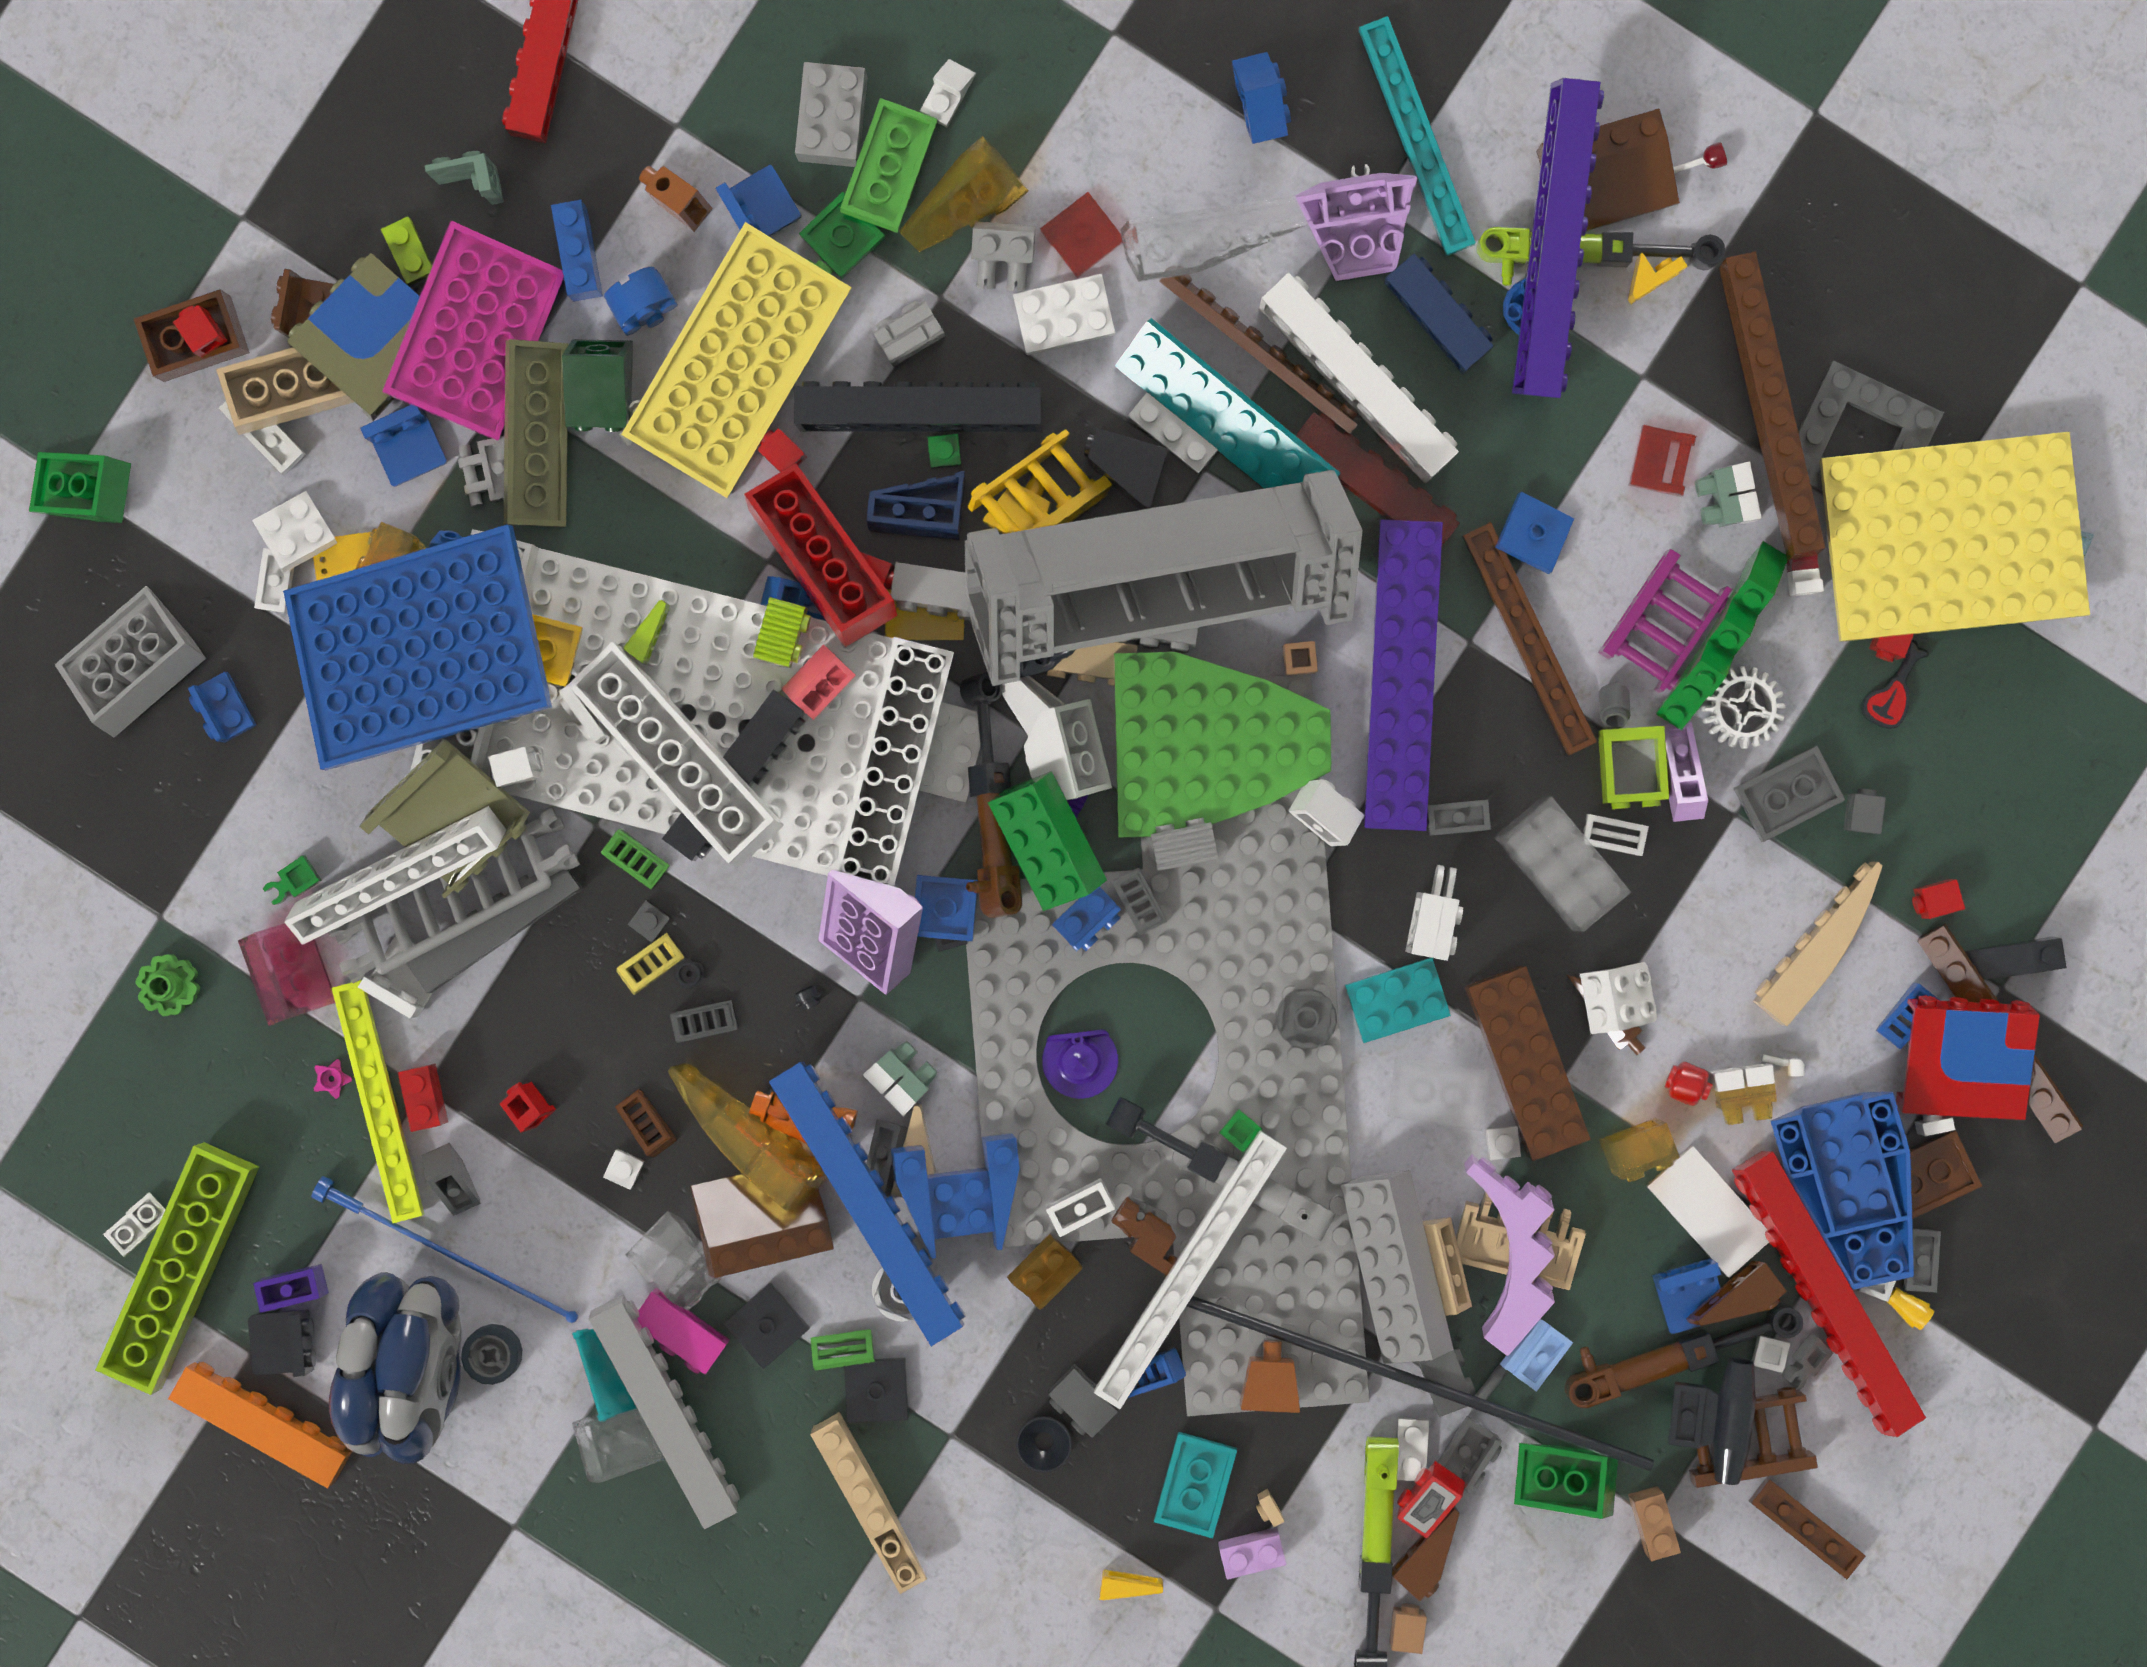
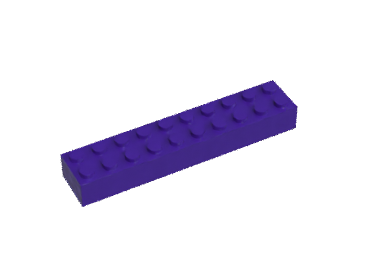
M1561 78L1550 85L1512 394L1561 398V392L1566 391L1568 376L1564 374L1565 361L1570 359L1572 345L1568 342L1569 330L1574 328L1576 318L1575 311H1572L1573 299L1578 297L1580 287L1579 280H1576L1577 267L1582 265L1584 251L1580 248L1581 236H1585L1588 219L1584 217L1585 204L1590 203L1592 187L1588 185L1589 173L1594 171L1596 155L1592 154L1593 141H1597L1600 131V123L1596 122L1597 109L1602 108L1604 91L1600 90L1601 82Z
M1379 520L1364 811L1365 828L1426 831L1443 522Z

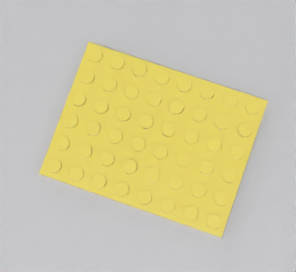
M2070 432L1827 457L1819 460L1839 642L2090 615Z

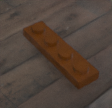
M1768 1477L1749 1499L1752 1505L1846 1580L1866 1557L1860 1550Z

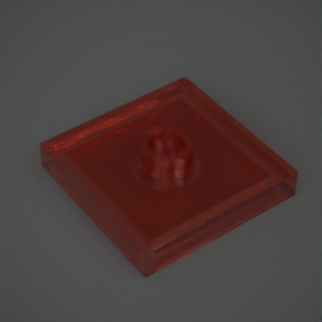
M1089 192L1085 193L1040 228L1041 233L1076 278H1079L1125 242L1124 237Z

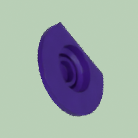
M1103 1029L1050 1035L1047 1038L1043 1051L1042 1065L1044 1074L1054 1089L1065 1096L1083 1099L1101 1093L1110 1085L1117 1072L1118 1054L1114 1042L1108 1032Z

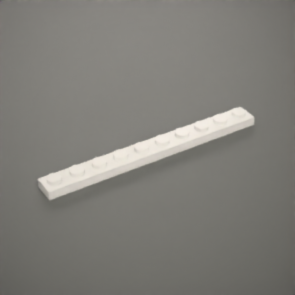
M1262 1131L1258 1132L1095 1387L1094 1393L1121 1409L1287 1148Z

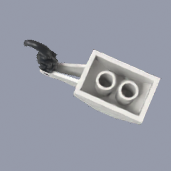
M1075 650L1054 653V656L1020 662V681L1002 684L1004 699L1028 735L1024 751L1031 777L1035 778L1052 771L1066 800L1112 788L1091 700L1086 699L1065 704L1030 677V675L1052 670L1063 659L1071 656Z

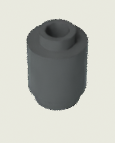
M1619 683L1607 684L1599 691V716L1607 728L1620 729L1627 724L1631 716L1629 689Z

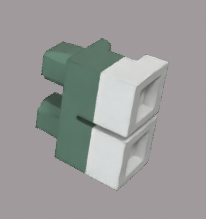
M1750 461L1714 470L1708 476L1694 481L1698 497L1713 495L1714 505L1700 509L1703 525L1718 524L1719 527L1733 524L1755 522L1762 518L1756 491L1750 492L1755 489Z
M908 1041L898 1046L895 1050H889L863 1074L881 1094L900 1076H903L884 1096L903 1116L930 1088L929 1084L938 1073L927 1061L916 1072L907 1064L918 1053Z

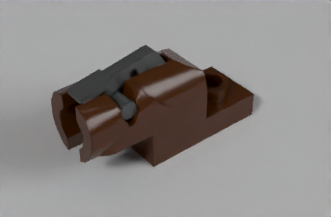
M1126 1197L1111 1220L1112 1223L1118 1226L1130 1239L1132 1236L1135 1238L1129 1246L1131 1253L1167 1276L1178 1259L1172 1254L1168 1258L1164 1256L1176 1238L1171 1225L1167 1223V1213L1136 1198Z

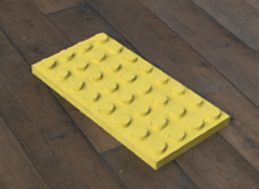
M745 222L621 435L728 498L852 287Z

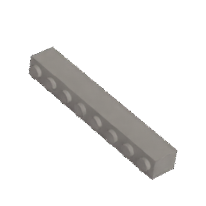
M624 1294L591 1310L588 1320L701 1525L706 1529L737 1513L740 1496L733 1484L728 1485L723 1475L726 1474L721 1460L718 1457L713 1458L709 1450L712 1446L708 1436L704 1431L700 1433L695 1425L697 1418L690 1405L685 1407L680 1398L683 1396L680 1385L675 1379L671 1381L666 1370L669 1368L664 1356L661 1353L656 1354L651 1344L654 1343V1339L647 1327L642 1328L637 1319L640 1315L636 1305L632 1300L627 1301Z

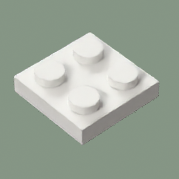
M306 491L252 520L283 573L337 544L335 537Z

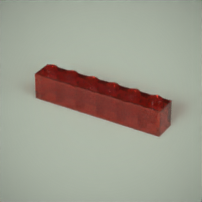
M1313 412L1296 437L1340 472L1338 478L1341 485L1387 520L1443 522V546L1460 524L1455 520L1457 515L1444 505L1440 508L1431 501L1433 497L1423 488L1418 487L1414 489L1407 483L1409 479L1401 471L1395 468L1391 471L1382 464L1384 459L1372 450H1369L1367 453L1358 446L1360 441L1352 434H1349L1347 431L1342 434L1335 429L1336 423L1327 415L1321 413L1318 416Z

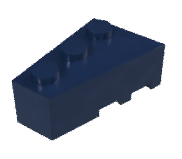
M957 472L955 475L938 479L934 477L920 483L910 485L907 483L870 491L866 520L868 530L959 540L966 482L965 472Z

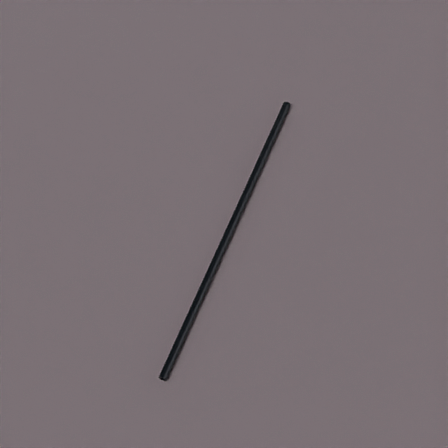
M1192 1296L1186 1307L1647 1471H1651L1653 1468L1654 1460L1204 1299Z

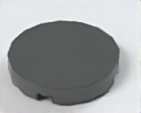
M1311 988L1297 989L1287 994L1279 1003L1276 1012V1026L1280 1035L1291 1046L1300 1049H1315L1326 1043L1334 1034L1337 1025L1336 1009L1331 1000L1322 992Z

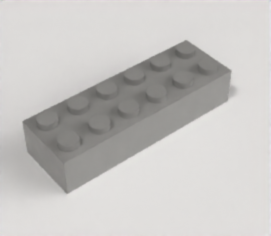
M1406 1170L1362 1176L1342 1184L1341 1189L1383 1363L1434 1360L1452 1351L1453 1345L1411 1171Z

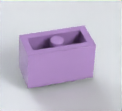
M1277 1527L1218 1541L1227 1580L1286 1565Z

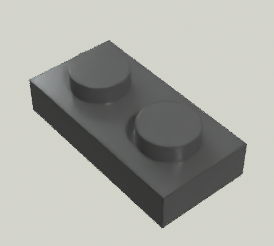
M1488 800L1428 805L1429 836L1491 830Z
M1913 1228L1914 1277L1904 1279L1903 1289L1906 1291L1937 1293L1941 1231Z

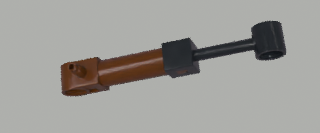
M985 672L965 678L960 685V694L963 701L968 706H977L982 764L968 767L970 797H977L983 869L977 870L978 881L968 882L966 890L979 893L980 907L984 915L989 918H998L1018 913L1022 907L1023 899L1019 866H1012L1011 847L987 803L1004 790L1010 788L1011 779L1009 763H994L989 705L1000 698L1002 684L992 686L989 674Z
M1779 1303L1774 1308L1768 1310L1766 1321L1714 1339L1703 1329L1677 1338L1676 1343L1612 1365L1604 1363L1596 1366L1589 1347L1580 1348V1354L1585 1370L1574 1373L1566 1380L1565 1393L1577 1407L1590 1408L1621 1397V1392L1685 1370L1693 1372L1719 1363L1720 1360L1716 1351L1769 1332L1777 1333L1784 1338H1793L1801 1332L1803 1318L1797 1310L1788 1304ZM1789 1313L1791 1315L1790 1324L1780 1328L1778 1324L1781 1315ZM1583 1383L1589 1384V1392L1586 1396H1575V1390L1578 1385Z

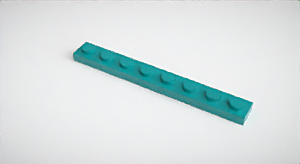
M1387 16L1359 27L1362 41L1414 175L1417 176V183L1445 255L1449 256L1475 246L1476 242L1389 17Z

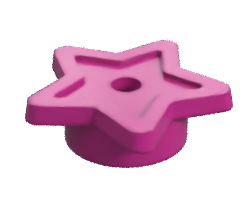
M336 1059L328 1067L320 1065L314 1067L318 1075L317 1083L314 1087L316 1092L328 1091L337 1099L340 1096L341 1087L352 1081L351 1076L342 1072L339 1059ZM330 1076H333V1077H334V1081H333V1082H331V1081L329 1080V1077H330Z

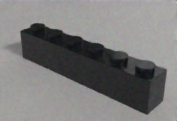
M773 689L723 758L750 788L754 783L759 785L769 772L766 766L772 758L777 761L786 750L787 745L784 742L791 733L797 735L804 726L806 720L803 717L806 713ZM682 812L662 838V840L691 861H696L698 858L703 860L713 848Z

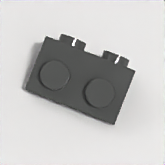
M1466 1416L1438 1460V1463L1464 1480V1490L1470 1493L1473 1487L1478 1488L1486 1474L1484 1470L1490 1461L1494 1462L1498 1458L1502 1450V1446H1500L1502 1440L1497 1434Z

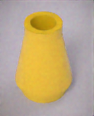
M1898 1287L1892 1291L1887 1302L1911 1328L1915 1326L1919 1330L1924 1328L1935 1312L1929 1307L1930 1303L1914 1297Z

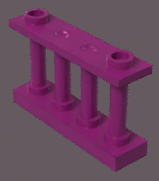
M1672 549L1665 551L1598 652L1607 659L1613 658L1614 655L1618 657L1623 655L1659 679L1660 681L1654 688L1658 693L1664 692L1666 688L1671 690L1680 678L1677 671L1717 612L1721 614L1729 599L1728 595L1732 591L1730 587L1726 586L1721 588L1717 594L1679 569L1680 565L1676 562L1681 555ZM1666 578L1668 580L1674 579L1710 603L1701 619L1662 594L1663 590L1660 589V586ZM1648 604L1652 606L1654 604L1658 605L1694 629L1684 645L1645 619L1646 616L1642 613ZM1632 629L1635 631L1639 629L1676 654L1667 670L1628 645L1629 641L1626 640V637Z

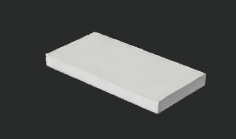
M1692 1145L1646 1185L1705 1253L1718 1263L1719 1268L1728 1278L1769 1243L1765 1236L1767 1228L1753 1216L1751 1210Z

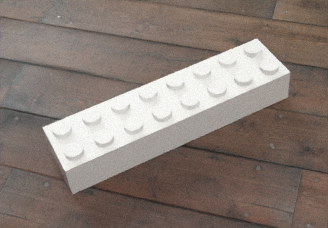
M1288 272L1261 298L1259 310L1330 385L1358 410L1359 415L1426 485L1459 452L1455 448L1458 445L1450 434L1447 432L1442 434L1434 426L1436 420L1425 409L1420 411L1413 404L1415 398L1404 387L1399 389L1391 381L1394 378L1392 373L1382 364L1378 367L1371 360L1373 356L1371 351L1361 342L1357 345L1349 336L1351 334L1350 329L1341 320L1335 322L1328 314L1330 312L1329 307L1320 298L1314 300L1307 292L1309 289L1308 285L1298 275L1293 277Z
M612 642L568 684L572 691L728 864L740 868L784 826L779 818L624 648Z

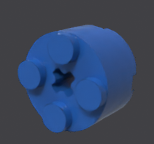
M655 267L642 268L629 274L630 280L623 285L619 281L616 282L604 294L607 305L626 336L634 334L644 325H647L648 328L659 325L664 321L663 314L673 310L678 305L661 274Z

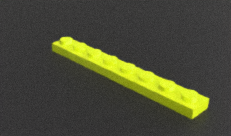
M359 980L355 983L351 982L332 987V992L392 1223L423 1216L425 1213L368 994L358 988L362 981Z

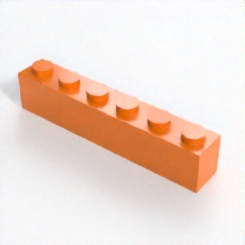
M194 1362L185 1367L168 1398L169 1400L327 1489L336 1482L352 1453L338 1437L324 1435L320 1432L321 1429L314 1423L299 1421L293 1417L294 1413L289 1409L281 1406L276 1408L267 1403L268 1399L264 1395L254 1391L250 1393L242 1389L240 1382L231 1377L223 1378L214 1373L215 1369L204 1362Z

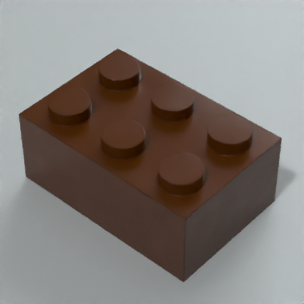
M221 289L134 318L152 376L163 382L250 353L232 298ZM200 305L208 310L227 339V342L203 358L191 351L173 321L179 318V313L189 306L196 307Z

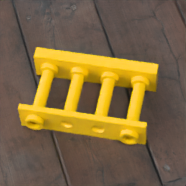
M1065 429L1058 435L1052 433L1042 441L1040 448L988 485L985 482L978 485L971 492L972 497L968 508L973 512L983 504L1007 533L1018 532L1024 529L1020 530L993 498L1003 489L1007 488L1032 517L1034 526L1030 529L1072 522L1105 498L1112 483L1105 475L1097 481L1088 478L1063 448L1069 436V432ZM1053 454L1081 487L1080 493L1073 498L1070 495L1066 496L1040 463ZM1030 471L1058 504L1056 506L1057 510L1050 515L1047 512L1043 513L1017 482V479Z

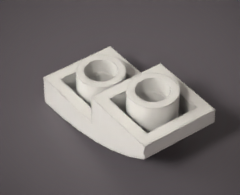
M149 1192L103 1235L123 1257H126L158 1228L166 1209Z

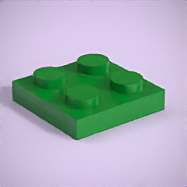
M844 192L839 194L799 233L800 237L841 280L885 239V235L874 224L840 212L845 196Z

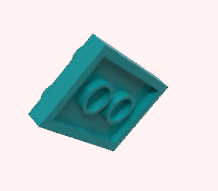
M1427 958L1345 984L1363 1043L1451 1016L1433 958Z
M1178 1432L1154 1522L1213 1538L1237 1448Z

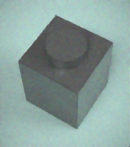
M1858 788L1857 794H1848L1843 830L1881 834L1886 797L1876 796V790Z

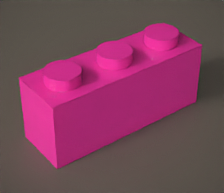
M655 1288L649 1294L638 1310L640 1317L637 1319L642 1328L647 1327L652 1337L660 1342L659 1347L671 1356L677 1354L684 1359V1365L694 1373L699 1374L701 1371L706 1374L730 1341L726 1336L658 1288Z

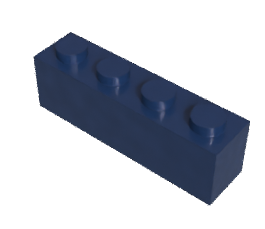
M1413 254L1386 277L1384 284L1463 375L1494 347L1491 343L1493 338L1484 327L1480 326L1478 328L1471 320L1473 317L1472 313L1463 303L1459 305L1451 297L1453 294L1451 288L1443 280L1438 282L1432 275L1433 268L1425 258H1418Z

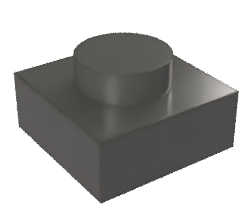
M645 900L628 925L653 943L671 920V917L648 900Z

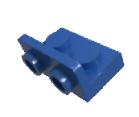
M223 672L199 686L193 685L188 688L191 694L189 701L197 713L201 712L205 720L203 724L204 730L212 740L215 739L217 742L225 743L257 726L228 672Z
M1098 887L1091 894L1079 898L1052 926L1068 941L1076 952L1081 947L1086 952L1098 940L1095 934L1103 926L1109 930L1121 919L1117 914L1121 908L1101 887Z

